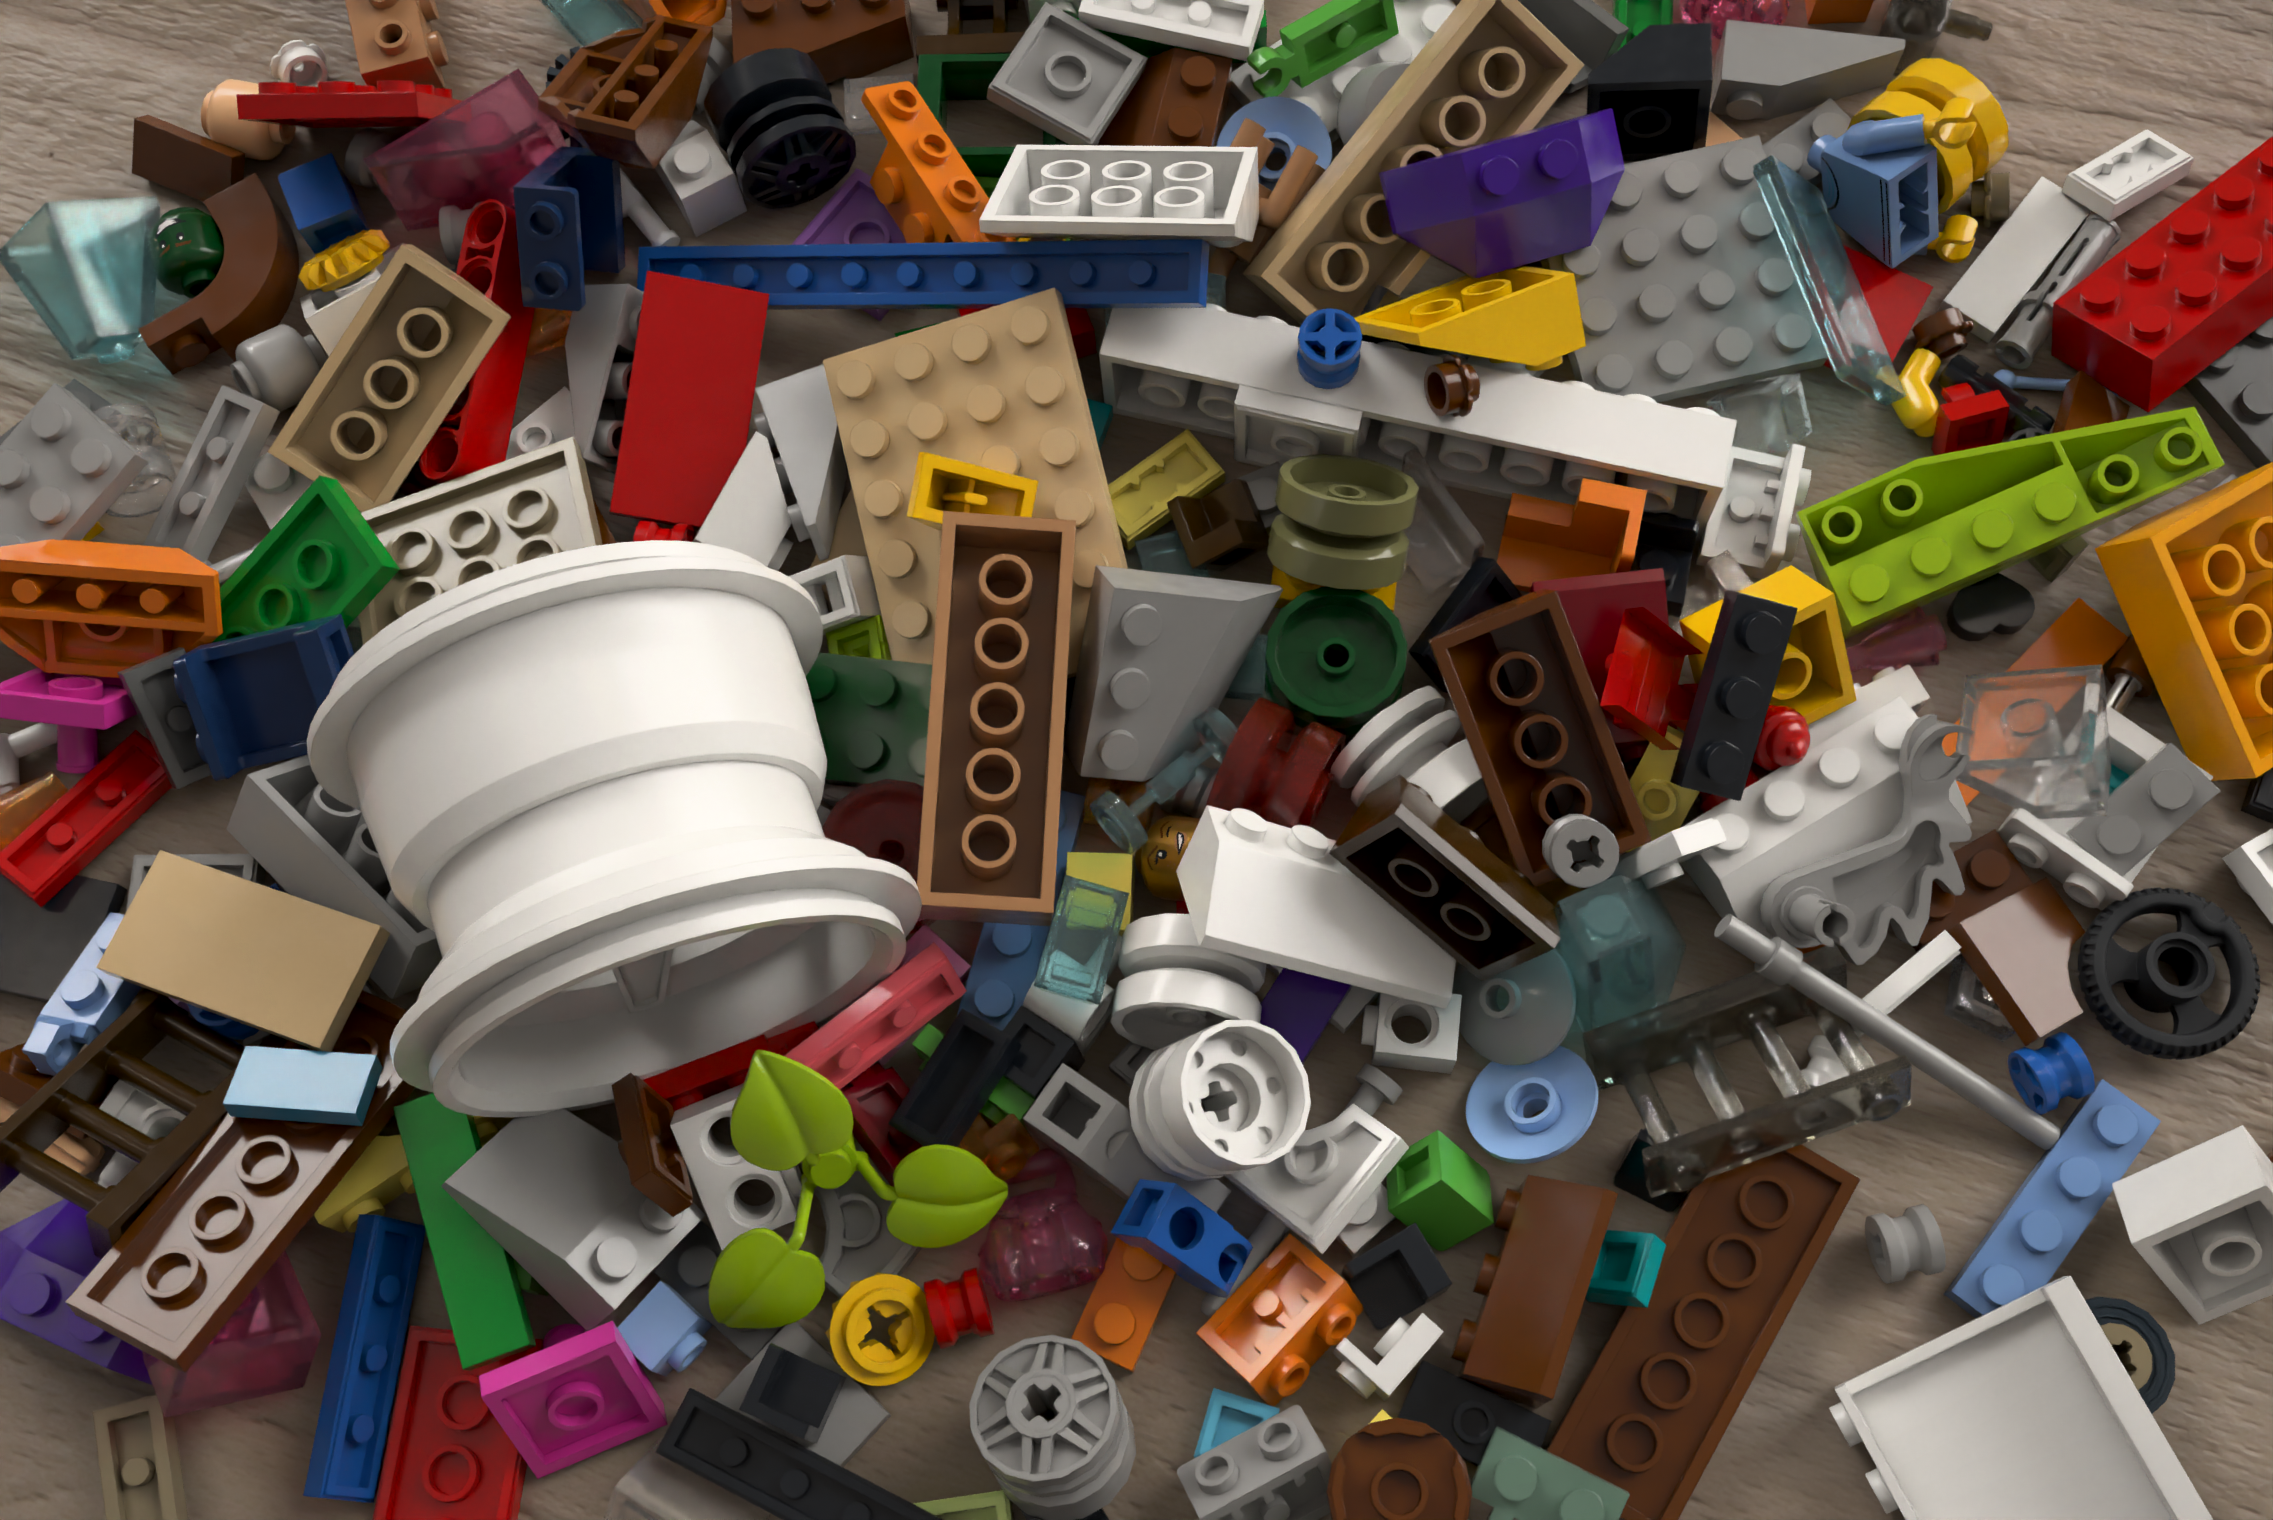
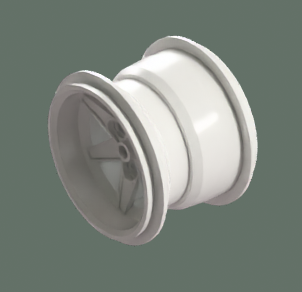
M651 540L585 547L528 560L494 571L444 592L410 610L386 626L349 659L338 674L329 695L318 708L310 724L307 737V751L311 769L317 782L324 790L340 802L362 811L395 897L415 918L436 934L442 960L422 986L418 1001L403 1015L395 1027L390 1040V1054L398 1076L406 1083L421 1090L433 1092L437 1101L446 1108L473 1116L526 1117L537 1116L562 1108L567 1111H575L615 1103L611 1085L629 1073H632L634 1076L637 1075L643 1080L763 1034L769 1038L815 1021L820 1027L881 983L900 965L906 952L907 943L905 938L914 928L922 907L920 893L915 880L909 872L898 865L881 859L867 857L854 847L825 838L817 815V810L823 796L827 758L806 676L818 657L822 645L823 626L815 602L808 591L797 581L779 571L765 567L762 563L746 554L706 543Z

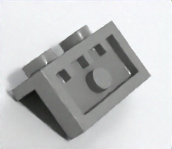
M1299 1405L1287 1408L1181 1465L1177 1469V1475L1200 1520H1318L1330 1513L1326 1490L1331 1460Z

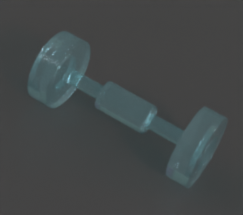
M1208 707L1193 719V727L1203 746L1187 759L1179 756L1145 784L1147 792L1129 807L1110 791H1105L1090 804L1091 811L1099 825L1112 841L1126 853L1132 855L1148 842L1147 833L1137 819V816L1155 801L1162 805L1196 777L1194 769L1208 757L1213 755L1222 765L1231 770L1236 769L1250 757L1251 753L1246 740L1237 727L1218 709Z

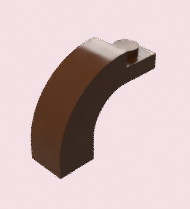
M256 173L203 201L219 227L224 241L222 265L211 284L193 299L138 329L148 348L172 375L186 367H192L201 363L209 354L220 348H223L231 359L236 362L237 346L249 338L278 326L293 299L299 274L297 243L288 221Z

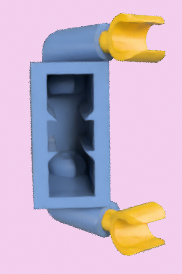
M1964 97L1952 98L1945 104L1939 118L1925 120L1924 114L1886 120L1862 121L1852 125L1846 133L1837 139L1831 135L1820 137L1809 150L1807 157L1808 165L1822 174L1824 210L1828 217L1891 269L1912 255H1926L1927 249L1936 250L1938 256L1949 263L1963 261L1972 250L1975 242L1974 234L1978 227V223L1974 218L1967 215H1953L1947 219L1942 232H1939L1937 148L1927 143V139L1935 138L1941 146L1949 149H1957L1965 145L1971 138L1977 122H1959L1966 120L1970 116L1974 108V102Z

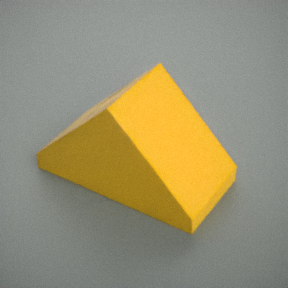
M919 452L907 517L936 530H942L943 511L1032 517L1038 481L927 452Z

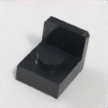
M1643 511L1635 557L1630 571L1663 568L1668 616L1680 618L1685 601L1699 522L1680 518L1677 515L1666 512L1652 513Z

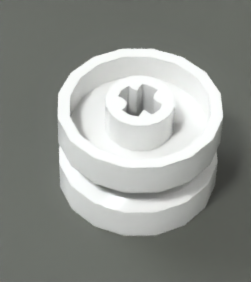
M1165 913L1146 916L1126 926L1122 935L1118 967L1125 978L1119 981L1115 989L1110 1021L1118 1034L1135 1044L1158 1050L1176 1040L1196 1034L1225 1020H1253L1260 1023L1262 1006L1257 995L1254 993L1258 992L1265 982L1266 963L1200 947L1190 914Z

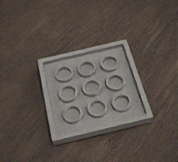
M1759 135L1625 164V171L1591 246L1541 260L1543 269L1574 273L1586 346L1568 353L1575 380L1586 383L1597 391L1621 396L1641 394L1659 403L1820 367L1828 358Z

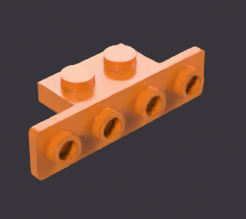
M909 81L866 88L861 101L888 141L869 183L873 187L878 200L884 204L903 233L906 243L1018 242L1016 238L980 232L979 219L989 198L915 86Z

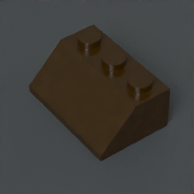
M1400 774L1367 794L1329 852L1330 855L1480 981H1484L1554 950L1561 939L1553 904L1534 889L1531 880L1521 872L1507 866L1484 846L1483 841L1475 832L1460 826L1433 803L1428 792L1420 786L1410 783Z

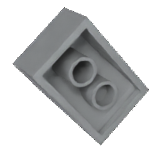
M564 1108L537 1116L514 1117L441 1186L587 1331L596 1327L613 1312L705 1216L694 1203L674 1217L669 1215L631 1185L628 1167L619 1153L618 1142Z

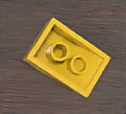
M1518 266L1476 279L1465 275L1354 318L1360 325L1363 335L1489 358L1491 363L1514 362L1525 364V368L1529 371H1540L1556 367L1563 362V355L1586 346L1574 273L1527 266Z

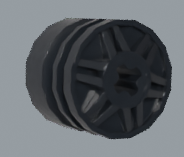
M774 48L748 55L726 68L709 88L704 100L706 118L720 147L728 154L729 166L737 176L742 193L752 204L768 209L794 207L814 200L832 189L849 172L856 158V142L850 130L844 124L841 112L832 103V94L821 72L807 53L792 48Z

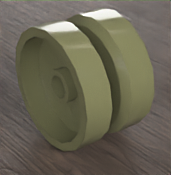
M1318 454L1299 456L1286 461L1279 470L1275 502L1282 513L1277 515L1271 524L1267 555L1272 564L1287 575L1311 584L1337 589L1357 590L1387 587L1401 580L1405 571L1410 540L1403 530L1410 527L1413 521L1419 487L1412 477L1397 468L1358 457Z

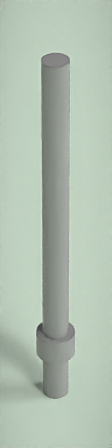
M1727 914L1718 923L1714 936L1755 962V971L1778 986L1789 984L2043 1150H2049L2057 1143L2061 1134L2059 1127L1802 961L1803 953L1780 937H1774L1770 940L1732 914Z

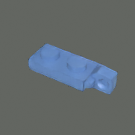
M109 913L38 1015L33 1031L22 1051L36 1066V1070L40 1073L55 1076L77 1056L84 1044L89 1045L127 1010L141 989V986L110 976L96 968L124 914Z

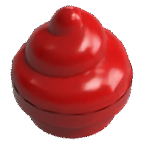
M1769 705L1753 762L1765 770L1775 771L1782 766H1791L1802 761L1810 745V732L1806 719L1791 707Z

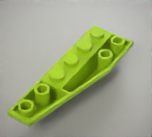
M2189 407L1918 458L1797 512L1796 517L1817 582L1835 595L1843 637L1846 640L2093 530L2222 468L2225 463L2196 407Z

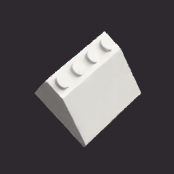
M1016 145L979 219L980 232L1010 238H1029L1031 241H1062L1063 239H1088L1089 241L1203 239L1213 246L1223 248L1237 246L1242 242H1252L1259 219L1258 147Z

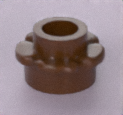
M1959 308L1942 310L1923 319L1913 327L1912 331L1918 342L1914 349L1923 348L1936 354L1940 360L1948 358L1967 347L1968 343L1965 337L1967 333L1973 330L1974 325L1972 321H1964Z
M1456 355L1444 356L1443 363L1431 365L1425 372L1424 390L1426 399L1432 411L1438 416L1453 414V417L1459 415L1461 417L1467 416L1472 410L1473 402L1477 401L1480 394V382L1475 369L1470 364L1461 365V360Z

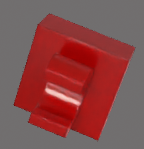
M1968 383L1942 388L1941 395L1947 403L1939 405L1931 448L1935 455L2002 443L2010 405L1999 390L1975 396L1973 389Z

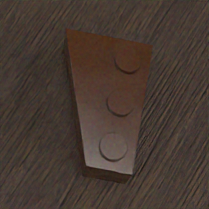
M731 0L733 64L748 55L767 49L792 48L807 53L827 84L842 77H845L848 83L914 57L909 0Z

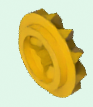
M362 230L353 236H347L338 243L331 244L324 251L315 254L314 258L304 263L298 277L306 290L319 288L322 292L335 290L377 267L384 260L383 253L390 247V243L382 230Z
M877 1272L874 1276L851 1282L850 1288L841 1299L832 1304L833 1315L830 1328L825 1333L830 1341L834 1355L833 1361L856 1381L871 1386L892 1385L911 1376L927 1359L934 1343L935 1333L925 1293L909 1279L898 1275ZM868 1307L885 1318L894 1314L898 1315L894 1318L895 1322L888 1327V1333L891 1337L889 1342L894 1351L875 1339L868 1340L865 1343L862 1342L865 1339L864 1335L872 1328L871 1322L868 1319L870 1316L867 1311Z

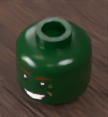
M192 207L172 209L163 214L148 233V247L155 273L165 289L193 299L203 292L218 274L224 257V241L221 231L211 215Z

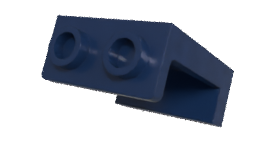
M561 146L513 186L523 307L580 311L586 304L584 270L619 273L626 266L620 163L617 160L596 156L587 148Z
M341 614L200 645L173 661L176 692L180 700L188 706L197 731V751L203 762L209 765L215 781L229 779L245 768L308 755L307 737L310 724L318 708L329 695L338 674L354 655Z

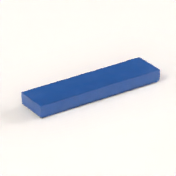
M359 1214L303 1496L374 1503L426 1231L424 1225L379 1215Z

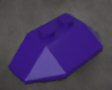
M1610 108L1379 173L1393 234L1408 243L1414 244L1470 278L1476 279L1591 246L1625 171L1613 109Z
M63 1199L0 1231L1 1320L107 1369L200 1402L233 1339L227 1322L189 1370L184 1373L76 1316L67 1305L66 1300L101 1261L99 1257L94 1255L85 1217L88 1213L87 1211Z

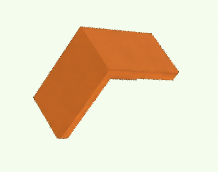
M1583 478L1575 505L1512 493L1502 533L1497 564L1515 587L1525 592H1530L1532 583L1535 581L1629 572L1635 557L1647 490Z

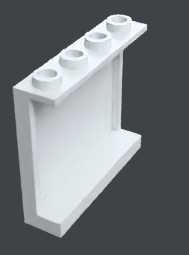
M2063 1276L1834 1387L1841 1402L1829 1407L1850 1447L1862 1441L1864 1442L1877 1466L1876 1469L1865 1475L1886 1514L1900 1509L1905 1520H2213L2071 1276Z

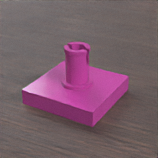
M37 667L0 683V718L57 724L58 761H56V768L65 773H88L100 762L98 759V729H108L137 714L120 678L47 673Z
M613 1321L586 1332L582 1326L577 1324L558 1325L549 1330L545 1335L543 1350L479 1376L481 1398L537 1479L668 1425L664 1403Z

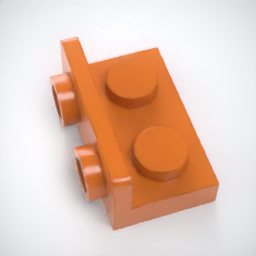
M1289 1233L1196 1334L1208 1348L1254 1390L1265 1404L1275 1407L1283 1397L1290 1396L1300 1389L1309 1375L1310 1368L1330 1346L1339 1344L1344 1337L1347 1338L1356 1324L1357 1317L1363 1311V1305L1346 1280Z

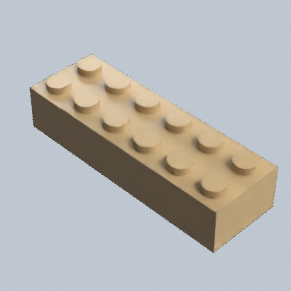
M1461 0L1243 274L1300 325L1310 314L1327 308L1343 310L1354 318L1360 316L1377 285L1388 288L1397 295H1400L1431 255L1393 234L1379 173L1533 130L1584 64L1518 0Z

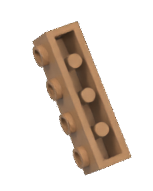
M345 0L359 70L366 85L376 86L377 89V81L404 80L414 81L415 84L434 85V88H445L441 67L449 65V59L439 31H432L430 21L439 19L434 0Z

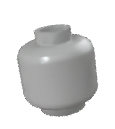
M282 324L239 344L236 348V362L230 364V371L242 394L259 400L282 412L299 404L327 358L314 336L309 334L302 337L294 328Z

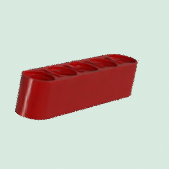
M493 199L480 203L474 208L468 218L456 274L468 281L509 314L511 318L420 456L419 465L422 473L427 478L440 484L506 460L535 310L534 307H523L515 210Z

